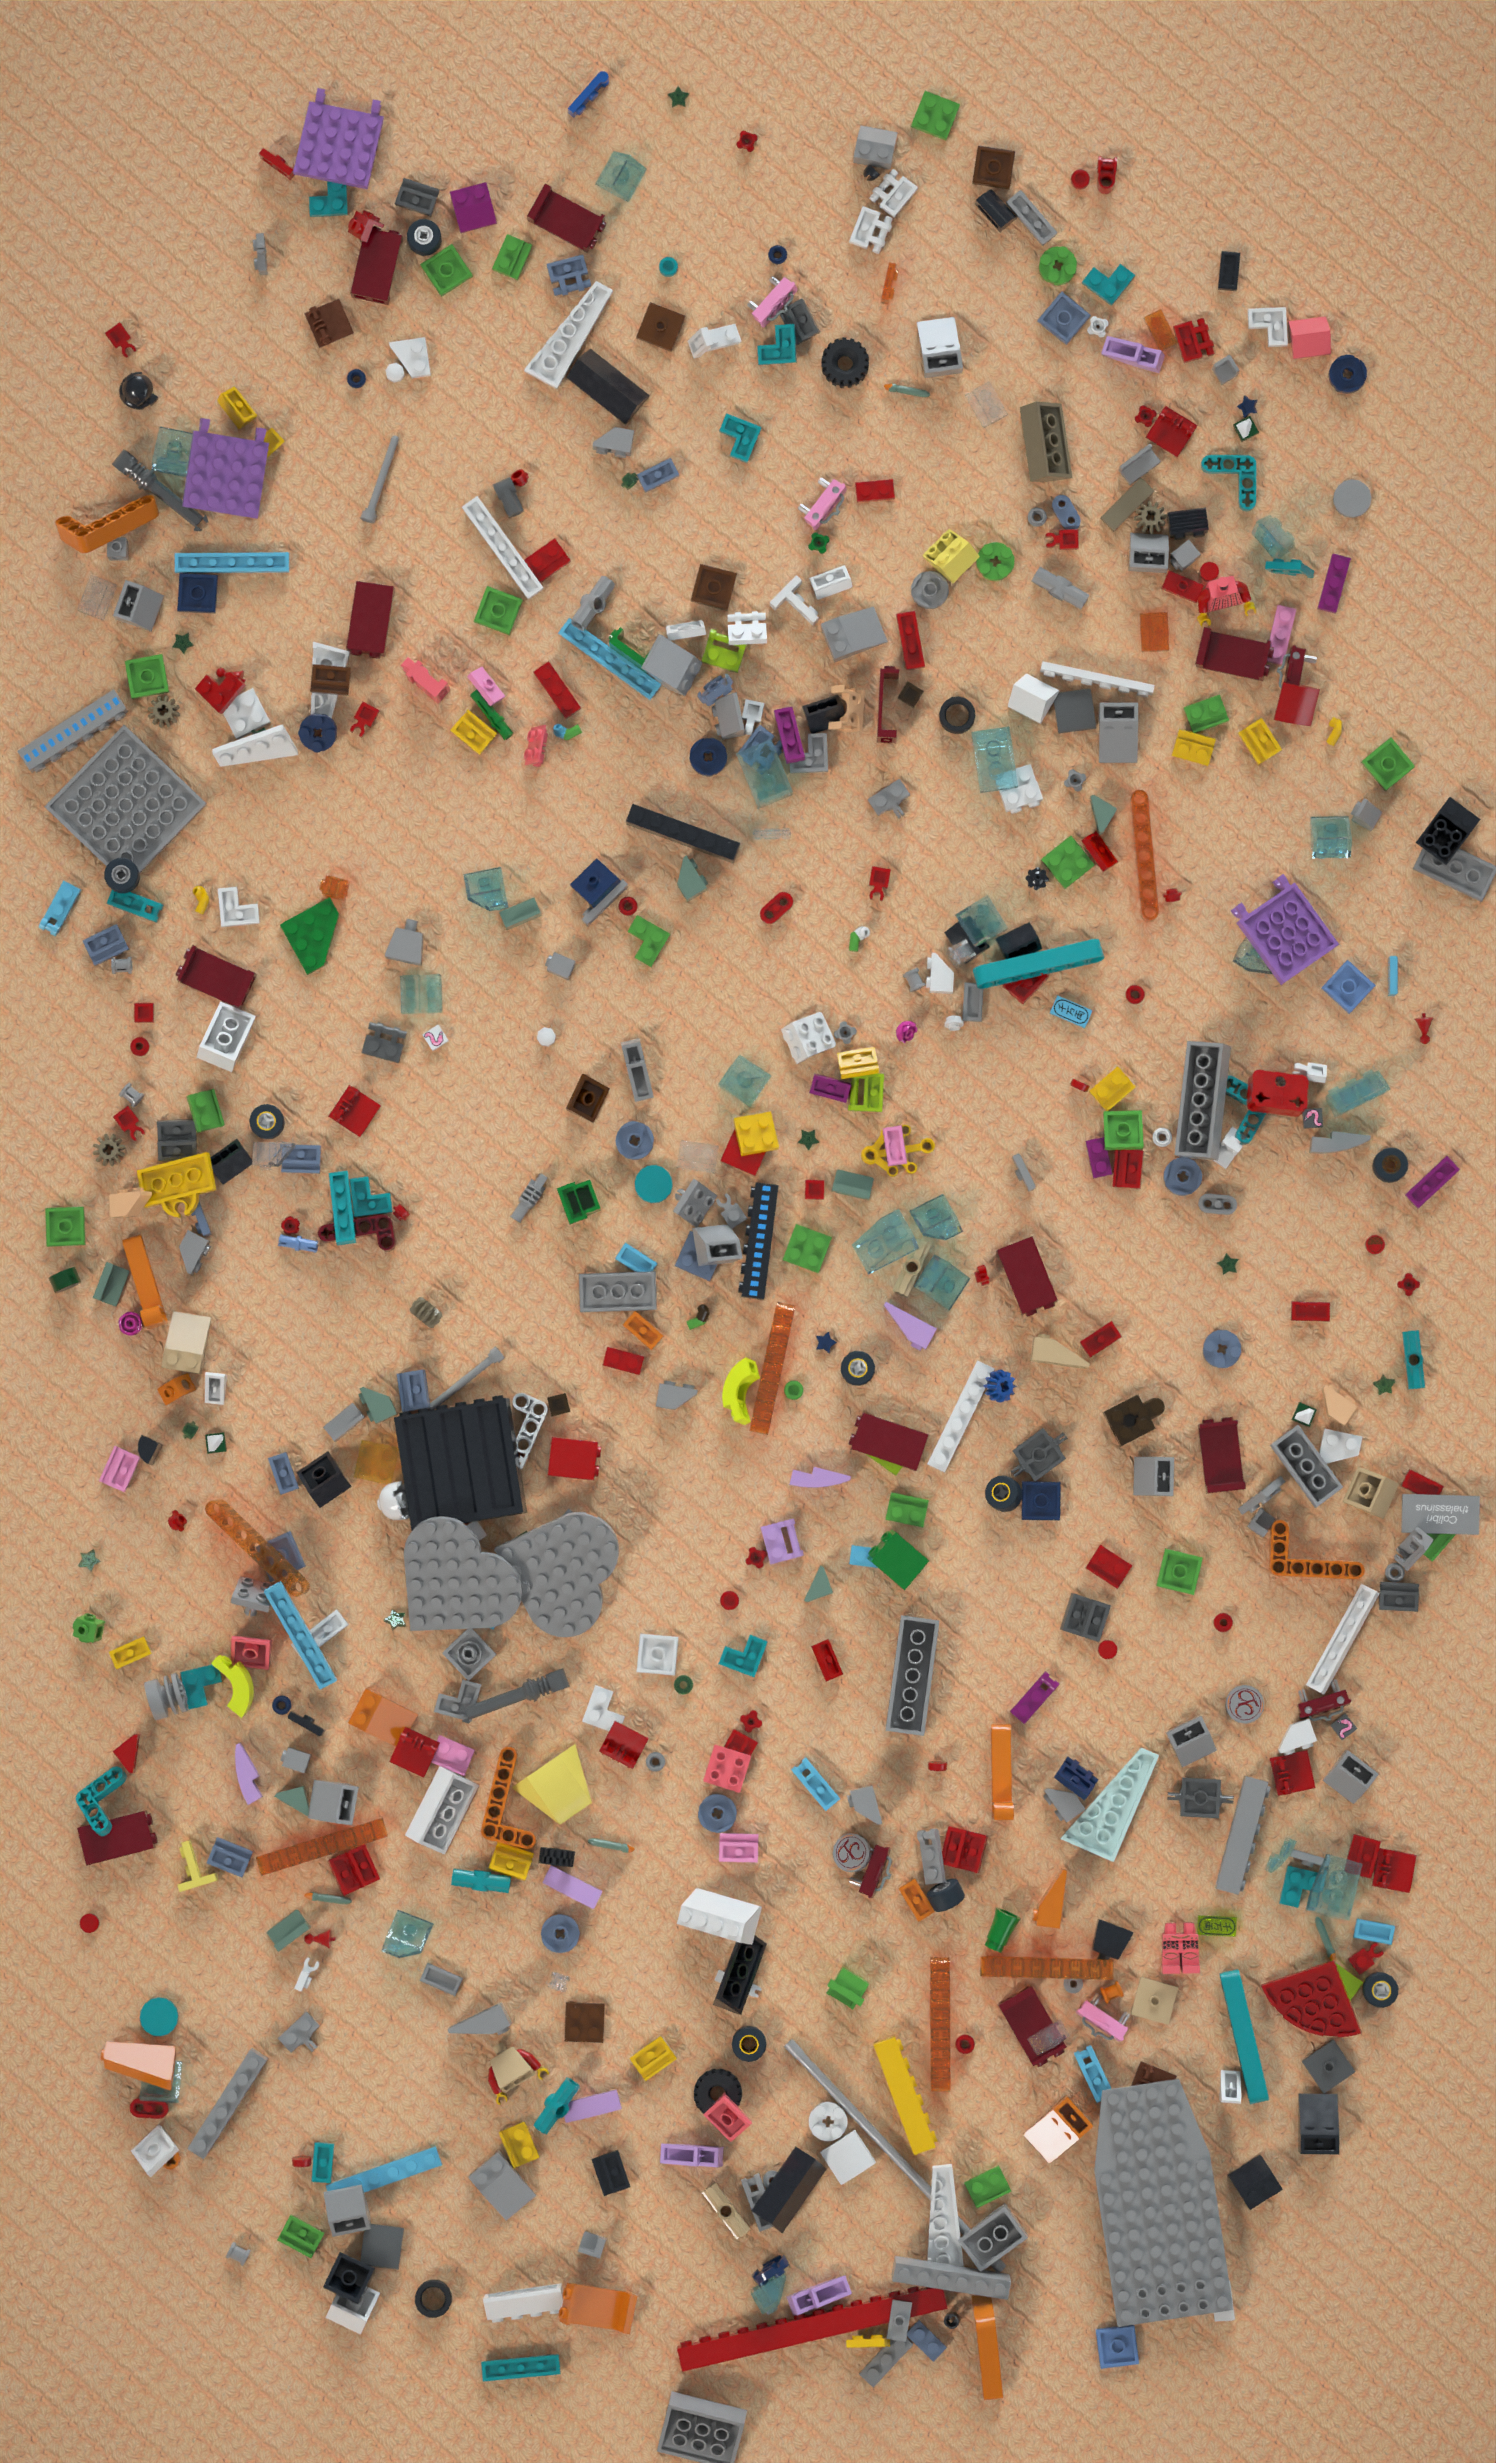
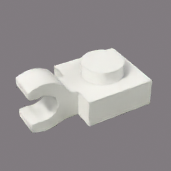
M745 700L742 719L747 720L744 734L752 735L754 723L761 722L764 703Z
M1309 1062L1307 1066L1300 1063L1294 1064V1070L1299 1072L1293 1071L1292 1074L1304 1075L1309 1081L1325 1083L1327 1065Z
M308 1957L305 1960L304 1968L294 1989L303 1991L304 1988H308L312 1979L309 1977L310 1972L315 1971L319 1967L318 1961L314 1967H310L308 1964L310 1958Z

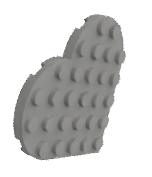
M573 1512L505 1542L494 1549L497 1555L505 1558L504 1560L514 1566L519 1573L523 1586L521 1601L532 1621L541 1630L557 1637H573L586 1632L597 1621L603 1605L600 1583L611 1575L619 1557L618 1539L606 1521L585 1512Z
M445 1516L432 1517L422 1521L410 1533L404 1547L410 1631L492 1628L505 1623L516 1613L521 1603L523 1586L519 1573L502 1556L490 1552H481L478 1538L463 1522Z

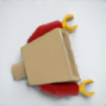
M503 2043L493 2047L497 2056L490 2060L491 2066L488 2073V2082L493 2093L497 2095L496 2103L498 2105H501L499 2097H504L507 2102L508 2095L506 2092L536 2074L535 2071H537V2076L541 2080H543L540 2076L541 2071H546L549 2075L548 2070L541 2067V2063L533 2054L523 2049L516 2050L514 2047L506 2049Z

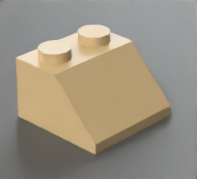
M1358 1467L1343 1502L1384 1519L1399 1484L1385 1476Z

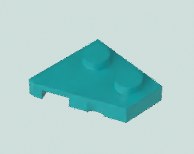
M1273 559V561H1266L1265 569L1271 573L1291 576L1304 574L1307 578H1314V570L1304 565L1301 560L1291 559L1290 562H1284L1282 559Z

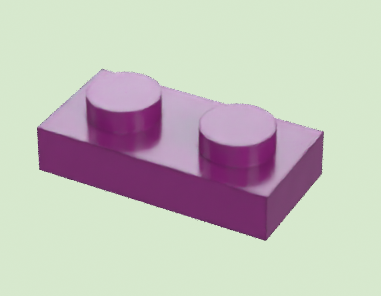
M814 1073L809 1093L846 1103L851 1083Z
M1104 1137L1085 1141L1093 1179L1112 1175L1108 1151L1105 1150Z

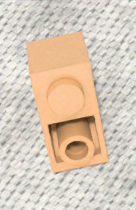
M133 1188L132 1192L116 1190L117 1194H109L110 1217L127 1218L138 1216L152 1196V1192L144 1191V1188Z
M1330 1384L1329 1387L1324 1385L1322 1393L1327 1416L1340 1425L1345 1426L1358 1407L1354 1404L1356 1401L1347 1395L1343 1397L1338 1394L1340 1390Z

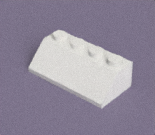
M439 1766L405 1836L445 1855L479 1785Z
M696 1888L681 1905L677 1924L739 1943L752 1945L762 1907Z
M562 2283L485 2294L483 2302L487 2320H492V2323L504 2321L503 2318L511 2317V2320L523 2318V2315L526 2314L536 2317L541 2316L542 2312L550 2311V2314H557L563 2304Z

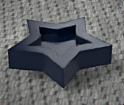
M1244 395L1243 402L1237 406L1242 410L1244 418L1250 413H1257L1255 406L1258 400H1250L1246 395Z
M829 1332L824 1336H816L819 1342L816 1350L824 1349L827 1353H830L831 1346L837 1343L831 1339Z

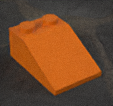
M365 1688L348 1723L396 1747L404 1728L411 1729L418 1714Z
M1061 1868L1037 1904V1909L1033 1908L1032 1920L1035 1921L1037 1926L1060 1929L1067 1876L1066 1869Z

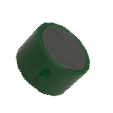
M75 1267L63 1270L49 1277L55 1293L65 1291L81 1283Z

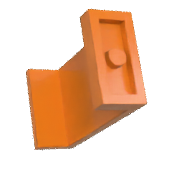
M567 2283L566 2288L563 2290V2304L559 2310V2321L565 2325H570L571 2323L617 2330L623 2334H630L638 2296L626 2291Z

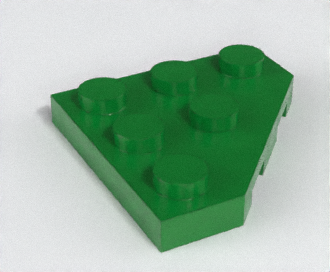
M330 897L280 924L307 975L325 966L336 923L338 922L339 913Z

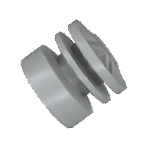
M177 1673L171 1674L172 1683L168 1676H164V1686H161L158 1679L144 1682L147 1700L155 1721L168 1717V1708L170 1707L175 1715L179 1714L177 1705H179L182 1713L188 1711L186 1691Z

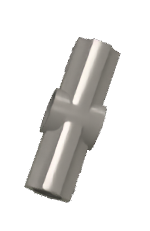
M1039 567L1031 581L1049 591L1048 593L1056 599L1065 600L1080 610L1089 597V594L1073 586L1066 578L1056 576L1042 567Z
M601 576L590 594L582 596L581 606L571 619L574 627L584 631L595 614L604 610L605 600L615 586L612 580L606 576Z

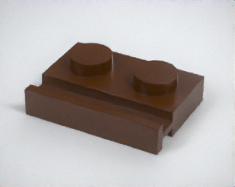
M313 664L310 692L349 696L351 667Z

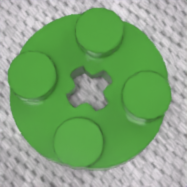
M1057 246L1049 248L1040 258L1039 272L1046 282L1057 286L1064 285L1070 282L1076 273V258L1066 247ZM1057 261L1063 264L1059 271L1057 268H1053Z
M993 542L986 544L978 553L980 557L976 560V566L978 571L987 580H1003L1014 568L1015 561L1012 550L1002 543ZM998 557L1001 564H997V567H994L990 559Z

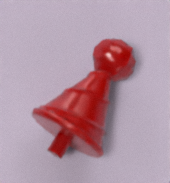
M221 667L216 671V675L220 678L224 676L226 678L230 673ZM243 670L232 672L245 683L246 679H243Z
M1422 1013V1017L1414 1019L1422 1033L1420 1037L1422 1044L1430 1042V1037L1427 1033L1434 1019L1433 1017H1426V1013Z
M330 1929L317 1936H313L310 1933L304 1936V1942L307 1944H311L314 1941L329 1949L331 1948V1941L336 1940L335 1937H331Z

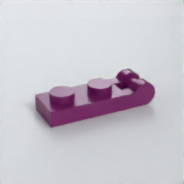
M1045 1671L1010 1712L1025 1724L1060 1683L1056 1680L1053 1681ZM1043 1682L1049 1687L1046 1691L1040 1687Z

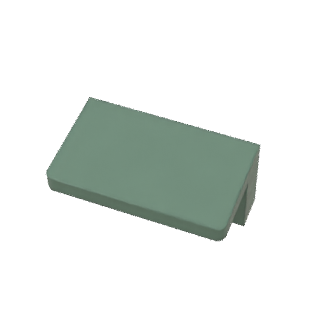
M535 898L499 912L506 930L542 916Z
M837 1170L832 1192L869 1200L874 1178Z
M106 1262L93 1298L117 1306L130 1273L129 1270Z
M295 1910L268 1930L267 1934L279 1952L311 1927L299 1910Z

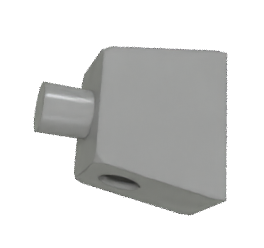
M407 919L404 929H395L385 953L386 959L418 966L422 965L423 934L416 932L418 921Z

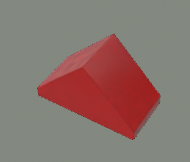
M134 1734L113 1750V1753L129 1773H135L140 1734Z

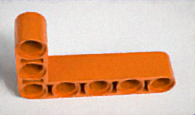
M146 495L86 526L70 516L58 518L55 524L59 537L63 542L80 553H89L157 518L159 511L155 497Z
M141 1234L123 1239L122 1243L143 1309L140 1311L145 1328L153 1329L168 1324Z
M1277 1520L1270 1526L1269 1571L1275 1576L1359 1579L1364 1575L1365 1568L1360 1562L1288 1559L1289 1526L1287 1522ZM1278 1523L1284 1526L1282 1534L1275 1532L1274 1528ZM1277 1542L1284 1546V1550L1280 1554L1274 1551V1545ZM1276 1562H1280L1283 1565V1570L1280 1573L1275 1572L1273 1569V1565ZM1296 1562L1302 1565V1571L1299 1574L1295 1573L1292 1569ZM1315 1563L1319 1564L1322 1568L1319 1574L1312 1572V1566ZM1334 1564L1339 1565L1341 1568V1572L1338 1575H1334L1331 1572V1567ZM1353 1565H1357L1360 1568V1573L1357 1576H1353L1350 1572Z
M991 1724L992 1819L994 1821L1014 1820L1011 1724Z
M508 1746L503 1748L499 1754L481 1827V1834L487 1840L530 1849L536 1843V1835L533 1832L501 1824L518 1757L516 1749ZM511 1750L514 1753V1758L511 1761L505 1760L503 1757L504 1751ZM501 1769L509 1771V1777L506 1780L499 1777ZM500 1787L504 1790L505 1795L503 1798L495 1797L494 1790ZM496 1806L499 1808L500 1814L498 1817L490 1815L489 1810L491 1807ZM492 1825L495 1828L493 1836L486 1835V1826ZM511 1830L514 1833L513 1840L507 1841L503 1836L504 1831ZM524 1835L532 1836L533 1842L531 1845H525L522 1842Z
M972 2295L984 2400L1003 2398L992 2297Z

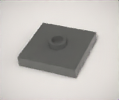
M1334 2039L1302 2060V2063L1323 2094L1356 2072Z

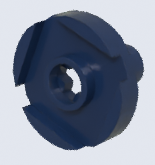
M1353 355L1338 357L1331 364L1328 373L1330 384L1339 393L1350 394L1358 391L1364 385L1367 377V369L1364 362ZM1347 369L1349 372L1353 373V375L1350 376V379L1343 377V374Z
M314 713L308 715L302 721L298 735L306 748L318 753L329 749L335 743L337 726L328 715ZM314 728L317 730L322 729L321 737L314 735Z
M715 738L698 740L690 750L689 760L692 768L702 776L712 777L719 774L727 763L725 746ZM711 752L713 760L704 761V754Z
M781 2255L776 2256L764 2263L761 2271L758 2269L754 2271L752 2278L761 2287L771 2277L778 2278L784 2274V2269L789 2266V2262L785 2255L782 2257Z

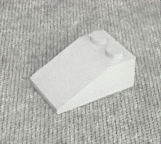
M220 1001L199 1046L196 1058L232 1072L256 1016Z

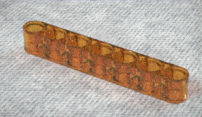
M1138 789L1130 797L1140 915L1144 921L1153 922L1159 914L1149 801L1147 793L1144 790ZM1141 795L1144 798V802L1141 804L1136 803L1134 796ZM1143 814L1146 817V821L1143 823L1138 822L1136 815ZM1141 832L1145 833L1148 840L1142 842L1138 839L1137 835ZM1140 852H1147L1149 859L1146 861L1142 860L1139 857ZM1144 870L1149 871L1151 878H1142L1141 872ZM1145 889L1151 890L1153 897L1145 898L1143 891ZM1145 909H1153L1155 915L1153 917H1147L1145 915Z
M782 1302L776 1303L749 1430L751 1432L765 1435L769 1433L796 1305Z
M216 1499L206 1504V1514L277 1583L281 1581L291 1596H301L309 1591L310 1584L308 1580L226 1501ZM215 1504L219 1506L218 1513L214 1510ZM228 1517L233 1520L232 1526L228 1524ZM242 1530L246 1532V1539L241 1536ZM256 1543L260 1546L259 1552L255 1550ZM269 1556H271L274 1560L273 1565H271L268 1561ZM283 1569L288 1574L287 1578H284L282 1575ZM296 1583L301 1585L300 1592L296 1589Z
M383 1818L255 1858L260 1875L263 1876L388 1837Z
M980 1956V1976L1113 1980L1114 1960Z
M930 1957L931 2092H950L951 2090L950 1957Z

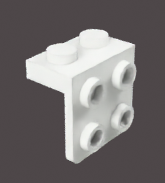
M821 1012L794 1021L781 1029L783 1038L787 1042L796 1064L836 1046V1042Z

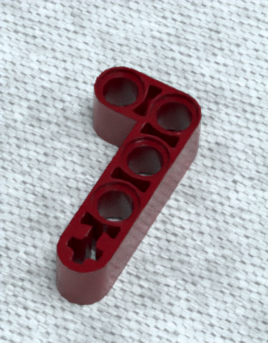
M376 1215L354 1219L356 1238L377 1235L378 1245L383 1251L390 1252L395 1248L394 1226L389 1216ZM381 1219L389 1221L387 1228L381 1229L379 1227ZM363 1222L370 1224V1229L367 1232L360 1230V1225ZM334 1223L322 1225L318 1230L319 1238L325 1243L336 1242L335 1234H330L328 1239L322 1236V1233H325V1229H328L330 1232L335 1231ZM391 1238L392 1245L388 1248L383 1247V1239Z

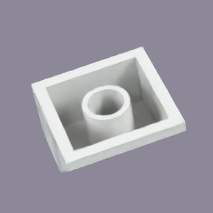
M368 2287L359 2304L336 2294L326 2318L361 2335L380 2293Z

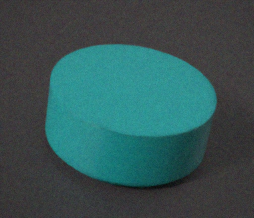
M672 257L663 258L659 263L660 273L665 277L674 276L678 271L677 261Z

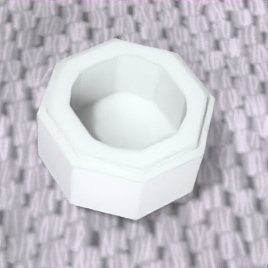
M398 363L389 364L385 370L387 379L393 383L400 382L404 377L403 367Z
M544 1027L538 1031L537 1040L542 1046L549 1047L555 1042L556 1035L551 1028Z

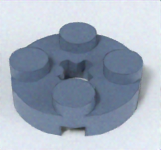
M725 674L724 678L720 675L708 682L703 687L705 691L702 694L699 691L697 697L703 704L706 703L707 706H711L717 701L716 698L722 694L725 696L732 691L731 685L733 680L728 674Z
M631 1121L621 1126L615 1141L618 1151L625 1158L639 1160L646 1157L652 1150L654 1137L648 1126L637 1121ZM635 1135L636 1138H640V1141H638L637 1146L629 1143V1141L632 1140L631 1136Z
M1180 1157L1172 1160L1166 1166L1163 1179L1166 1188L1173 1194L1186 1196L1199 1188L1202 1181V1172L1194 1160ZM1182 1171L1186 1172L1185 1175L1188 1176V1179H1184L1183 1182L1177 1177Z
M1228 1330L1214 1331L1204 1341L1203 1356L1214 1367L1228 1368L1234 1365L1241 1355L1239 1339ZM1219 1344L1222 1346L1226 1345V1354L1223 1355L1222 1352H1217Z
M712 1794L706 1797L700 1804L698 1818L701 1825L707 1830L721 1833L732 1827L736 1820L737 1810L733 1801L727 1796ZM714 1808L722 1809L723 1813L720 1819L712 1816Z
M563 1914L549 1917L544 1922L541 1930L543 1944L547 1949L556 1953L572 1950L578 1943L580 1935L576 1921L572 1917ZM564 1929L565 1938H556L557 1933L555 1930Z

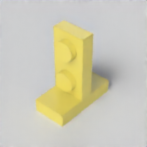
M191 1840L182 1842V1847H179L182 1858H186L188 1865L185 1866L187 1876H191L192 1880L178 1884L179 1892L217 1881V1873L201 1877Z

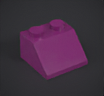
M486 182L450 191L460 233L497 224Z

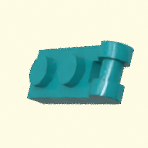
M111 890L106 903L155 923L158 922L159 917L157 916L164 906L161 903L131 892L120 894ZM147 906L153 907L151 913L145 912Z

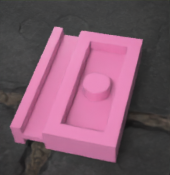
M114 1446L99 1481L125 1492L141 1457Z
M439 1735L437 1741L440 1744L432 1763L465 1776L475 1750Z
M720 1833L719 1862L758 1863V1834Z

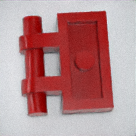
M1204 318L1197 320L1198 327L1195 328L1192 321L1173 326L1184 363L1201 359L1203 357L1202 350H1206L1207 356L1215 354L1213 350L1214 343L1210 340L1209 327L1205 323ZM1196 334H1201L1203 343H1198Z

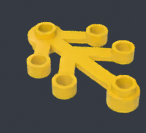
M906 1124L902 1125V1128L907 1127L909 1129V1132L907 1134H903V1138H905L911 1133L910 1126ZM882 1129L881 1135L874 1145L866 1146L862 1150L861 1159L868 1165L877 1164L887 1172L888 1176L895 1177L898 1174V1168L896 1166L888 1167V1163L881 1158L887 1157L886 1149L879 1150L884 1143ZM930 1138L923 1139L919 1144L905 1146L906 1153L922 1151L925 1154H929L935 1149V1143ZM925 1143L931 1145L929 1150L924 1149ZM873 1152L874 1158L869 1159L867 1153ZM908 1160L907 1164L901 1165L909 1174H914L917 1171V1165ZM914 1165L915 1170L910 1172L908 1166ZM890 1168L896 1169V1173L894 1175H891L889 1173Z

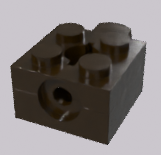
M1136 1395L1103 1412V1415L1121 1447L1156 1429L1152 1419L1164 1412L1165 1405L1159 1398H1152L1142 1403L1139 1395Z

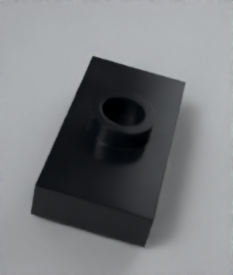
M1221 251L1218 290L1237 291L1240 253Z
M290 1711L288 1719L318 1736L324 1734L325 1729L314 1723L315 1719L306 1714L302 1717Z

